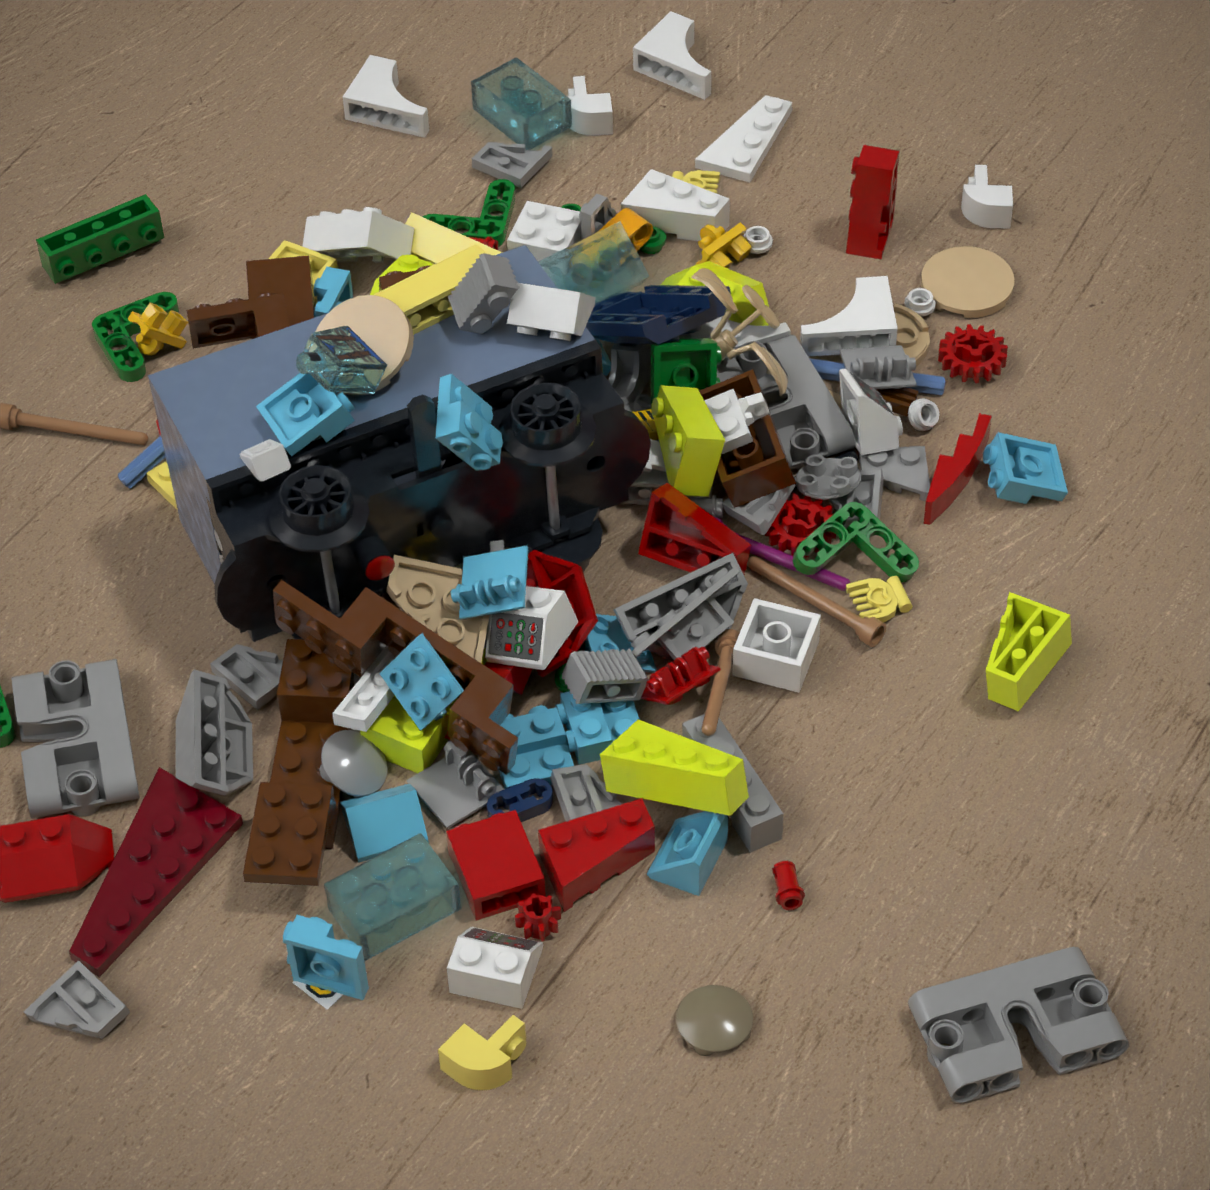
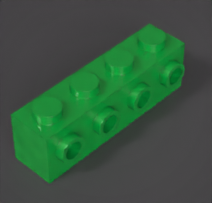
M145 194L36 239L42 267L56 284L165 237L160 211Z

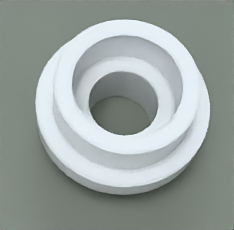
M750 227L743 236L752 246L751 253H764L772 247V236L765 227Z
M913 289L905 298L904 306L915 311L921 317L927 316L935 310L936 302L933 299L932 293L927 289Z
M917 399L909 407V421L916 430H930L939 420V409L935 403L928 399Z

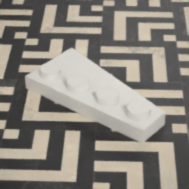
M765 95L695 159V168L704 171L720 172V175L750 183L791 114L792 102Z

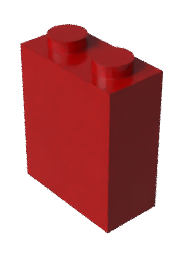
M516 810L497 813L487 819L470 824H461L454 829L446 831L448 852L476 921L518 908V902H525L526 899L531 897L532 893L546 897L544 875Z

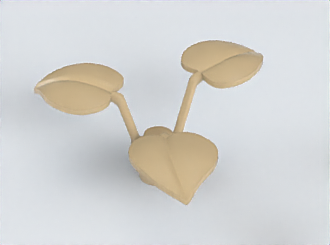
M699 269L691 278L707 286L727 308L717 327L709 334L710 338L717 342V346H720L721 361L726 357L731 360L736 355L750 350L754 351L773 375L778 385L780 396H782L786 392L788 378L781 365L769 351L756 342L738 349L734 348L738 344L735 336L758 316L761 315L768 325L774 329L780 326L778 318L764 304L759 294L750 286L745 285L742 287V291L756 308V311L733 331L730 332L725 329L721 332L732 313L735 314L738 309L728 289L718 276L709 269Z

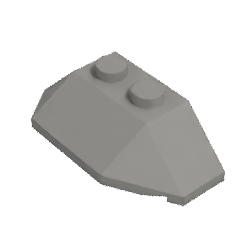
M731 553L613 609L628 641L633 642L645 631L651 636L660 628L657 622L672 609L678 614L686 607L683 600L698 588L703 593L711 587L712 584L709 579L725 567L728 571L736 565L740 568L734 554ZM742 570L734 579L713 595L733 621L742 595L748 585ZM658 641L647 649L668 660L672 659Z
M194 669L190 675L176 718V778L191 787L225 796L253 781L252 723L239 700L230 691L231 686L227 679Z

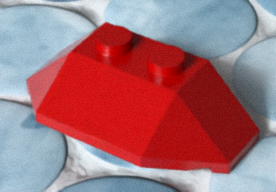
M533 550L528 553L526 586L565 591L578 619L577 625L546 669H537L538 675L544 677L567 663L570 654L580 649L598 622L582 567L578 564Z
M71 814L1 825L0 901L8 903L82 889L106 867L109 868L115 858L112 829Z

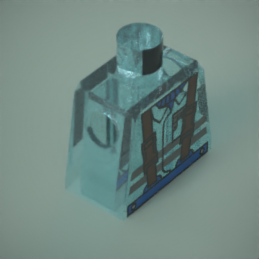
M349 326L312 333L303 352L296 359V367L301 374H310L325 390L330 392L374 394L387 367V364Z

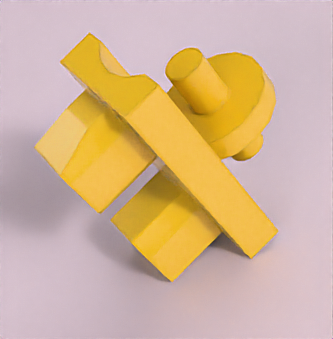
M740 222L725 233L722 226L715 228L710 224L705 225L700 230L701 240L698 241L699 247L703 249L701 252L702 259L696 265L710 261L729 269L732 261L725 255L728 252L738 262L742 261L749 255L752 246L743 237L747 228Z
M150 302L142 314L132 311L128 317L130 322L140 326L141 333L136 336V341L138 342V349L145 355L152 356L163 348L164 343L183 349L187 343L180 334L188 324V321L176 311L171 310L168 314L163 308Z

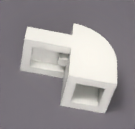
M585 76L573 77V89H568V96H564V118L567 126L583 135L613 134V111L610 93L587 94Z
M975 165L974 177H968V184L963 185L961 204L963 215L970 222L981 227L1010 229L1013 210L1012 186L988 185L987 165Z

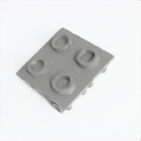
M902 345L840 349V355L845 368L874 389H900L917 386L912 370H916V360L914 357L909 358V355H905Z
M451 741L444 746L446 751L445 758L406 780L408 784H411L416 789L417 795L447 829L485 807L490 796L504 790L470 750L467 752L462 751Z

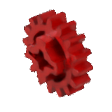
M967 324L966 330L956 326L954 334L946 332L945 339L940 340L938 362H942L943 371L951 369L950 377L962 376V382H966L968 378H973L975 383H979V378L981 377L990 381L992 373L999 376L1001 368L1006 367L1008 345H1003V336L995 338L996 331L994 329L985 332L983 325H980L978 329H973L971 324Z
M793 494L792 500H786L769 530L765 533V536L769 537V544L771 546L779 544V551L785 552L790 550L791 556H793L799 544L833 515L832 506L823 507V499H817L814 502L811 501V497L805 496L804 499H799L797 494ZM825 532L823 537L827 543L832 544V539H836V534ZM816 547L814 552L818 553L819 549Z

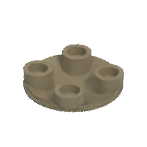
M707 985L691 991L683 998L677 1009L676 1023L681 1036L687 1043L693 1046L695 1052L702 1056H709L714 1052L731 1050L742 1042L747 1041L751 1036L753 1013L748 1001L739 992L726 986Z

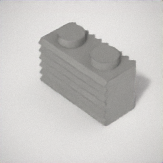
M485 253L479 255L480 258L476 259V263L472 264L473 267L469 268V272L465 273L466 276L462 278V281L458 282L459 285L455 287L454 291H451L452 295L448 296L457 324L462 331L483 334L489 330L494 319L502 309L509 305L510 299L520 288L517 285L518 281L514 279L516 276L512 274L514 271L509 264L510 260L505 257Z
M630 648L626 651L624 649L621 651L618 649L606 651L605 649L602 652L600 650L594 652L593 650L590 653L588 651H574L570 654L562 673V680L565 679V684L570 689V694H573V699H576V704L640 700L646 687V682L649 680Z

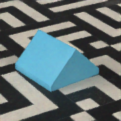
M411 784L340 802L358 863L429 843L417 791Z
M703 811L675 819L647 875L655 881L699 896L728 841V815Z

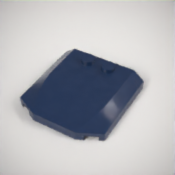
M649 285L644 287L645 293L642 291H627L595 303L586 328L594 338L611 343L659 345L661 343L678 341L681 334L700 331L701 325L724 316L727 308L707 286ZM726 286V288L728 289L729 293L731 294V292H730V287H729V286Z

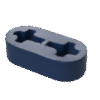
M534 778L496 792L490 796L487 802L488 818L497 813H504L501 809H498L501 806L509 811L516 810L521 822L549 811L553 804L552 787L547 781ZM536 793L537 796L542 797V799L537 800L534 796L531 795Z

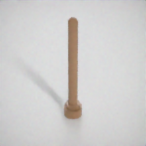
M0 404L1 429L12 430L13 427L18 428L22 425L137 445H145L148 442V436L143 432L22 413V410L17 409L16 405Z
M755 556L749 558L748 567L853 628L855 634L859 636V640L873 648L884 637L886 624L877 618H861Z
M726 629L717 636L715 650L719 655L717 666L721 670L715 673L701 728L702 733L706 736H712L716 732L733 662V648L740 634L733 629Z

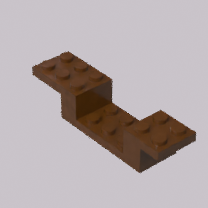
M430 265L422 266L416 271L404 273L392 271L385 276L379 277V292L430 267ZM264 293L257 298L247 300L235 298L228 300L224 304L212 306L210 304H200L193 309L186 310L193 349L258 338L290 326L283 293Z
M283 580L274 588V612L277 625L284 632L290 635L295 633L303 638L306 645L318 654L324 652L333 658L334 663L346 673L354 672L362 677L386 646L390 653L397 657L419 634L423 633L464 690L450 708L448 736L451 742L460 750L465 752L470 750L479 756L483 765L490 770H500L506 775L515 765L518 737L500 725L511 710L514 686L512 683L367 587H365L341 618H338Z
M287 639L277 690L281 725L270 782H260L243 870L244 882L319 886L325 849L334 848L343 791L338 789L332 782L325 781L320 775L319 769L322 765V749L327 739L336 732L353 730L334 725L333 712L354 687V672H344L334 663L333 658L324 652L322 654L314 652L306 645L305 640Z

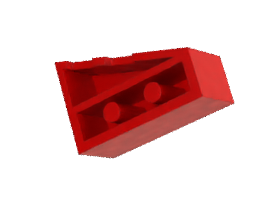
M863 145L860 156H854L851 174L855 175V179H853L850 189L852 203L848 216L850 222L846 254L882 259L894 222L900 151Z
M666 482L651 493L638 554L691 573L733 553L743 575H745L752 545Z
M642 798L538 830L540 857L563 912L572 908L573 902L586 893L590 892L592 894L600 889L601 883L614 874L621 875L655 852V825Z

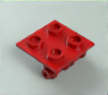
M693 647L681 655V657L676 658L674 663L670 662L655 673H652L650 680L646 682V687L640 699L664 705L675 704L690 689L707 684L710 681V676L721 669L719 666L708 664L707 659L710 658V655L705 647Z

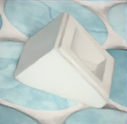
M271 439L241 451L239 454L242 461L259 481H265L291 468L283 444Z

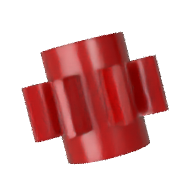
M532 893L531 897L526 899L525 902H518L515 926L516 928L524 927L525 939L531 937L545 941V938L551 932H559L558 920L561 919V907H552V896L550 895L545 897Z

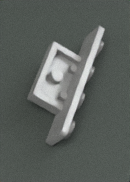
M737 565L730 571L725 567L709 579L712 584L711 587L703 593L698 588L683 600L686 607L678 614L672 609L657 622L660 628L651 636L647 631L642 633L631 643V646L634 648L631 652L637 658L658 641L672 659L675 660L693 647H705L730 627L734 621L715 600L713 595L734 579L741 571Z

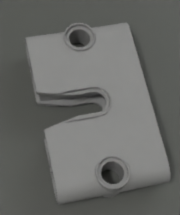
M792 334L768 342L765 345L756 342L769 351L787 375V389L782 396H780V391L774 377L767 374V366L752 350L739 354V356L731 360L726 357L721 361L720 365H717V377H719L720 382L749 370H754L791 469L800 470L806 465V458L811 455H822L826 458L855 448V437L850 424L795 335ZM756 341L746 342L741 347L749 345Z
M117 659L85 664V668L82 669L73 661L62 660L55 663L47 675H44L43 672L11 677L21 741L46 742L21 752L31 819L70 811L78 816H89L98 811L100 806L140 799Z
M1078 947L1061 949L924 988L914 993L908 1000V1006L927 1045L928 1061L938 1069L946 1089L955 1103L969 1102L1020 1087L1018 1071H1022L1023 1066L1017 1035L1011 1023H1020L1027 1028L1035 1046L1058 1075L1112 1060L1122 1055L1129 1047V1041L1107 1003L1108 988L1103 982L1095 979V975L1082 950ZM946 1043V1044H949V1045H951V1046H944V1045H941V1044Z

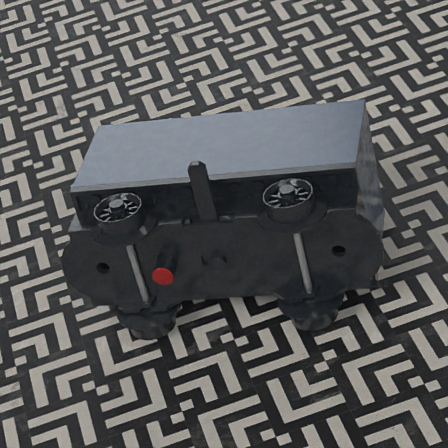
M526 245L495 255L510 260L509 264L514 271L512 274L516 276L514 279L518 281L517 283L558 289ZM510 303L501 310L492 322L491 328L483 334L460 330L455 315H452L413 335V349L409 361H405L400 370L389 380L390 384L369 394H345L355 407L350 412L355 420L352 424L328 442L319 435L293 456L285 449L291 468L265 481L256 479L239 455L241 451L268 439L281 443L256 406L313 363L304 352H311L315 331L327 314L148 375L179 518L214 583L215 602L222 617L235 628H238L240 633L248 631L252 641L256 642L283 631L275 620L273 590L281 580L338 618H341L365 587L382 597L383 593L387 590L389 575L395 567L394 555L454 567L462 564L464 557L489 553L491 550L490 542L503 540L504 547L508 548L527 545L529 547L528 553L533 550L543 552L546 555L578 564L584 572L589 565L590 559L601 547L603 530L597 518L600 511L629 500L628 488L641 476L649 460L651 447L648 429L634 413L624 409L623 400L604 376L602 350L589 330L585 327L582 336L571 335L570 341L550 338L551 331L538 329L537 336L516 333L517 326L507 324ZM453 374L492 406L493 419L491 425L502 433L503 439L500 464L491 466L486 470L476 471L435 438L440 377ZM339 390L335 391L336 395L341 393ZM295 633L292 634L293 639H302V640H304L303 638H301V637L298 636L297 634H295Z

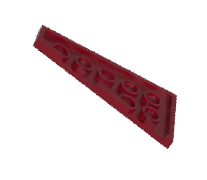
M159 767L69 950L71 960L74 962L79 960L90 972L100 978L243 825L242 815Z

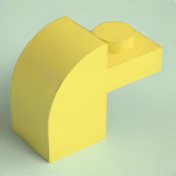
M512 1015L488 1040L464 1023L438 1049L440 1069L456 1082L470 1089L490 1090L504 1085L512 1079L511 1060L517 1059L526 1047L525 1023L515 1015Z

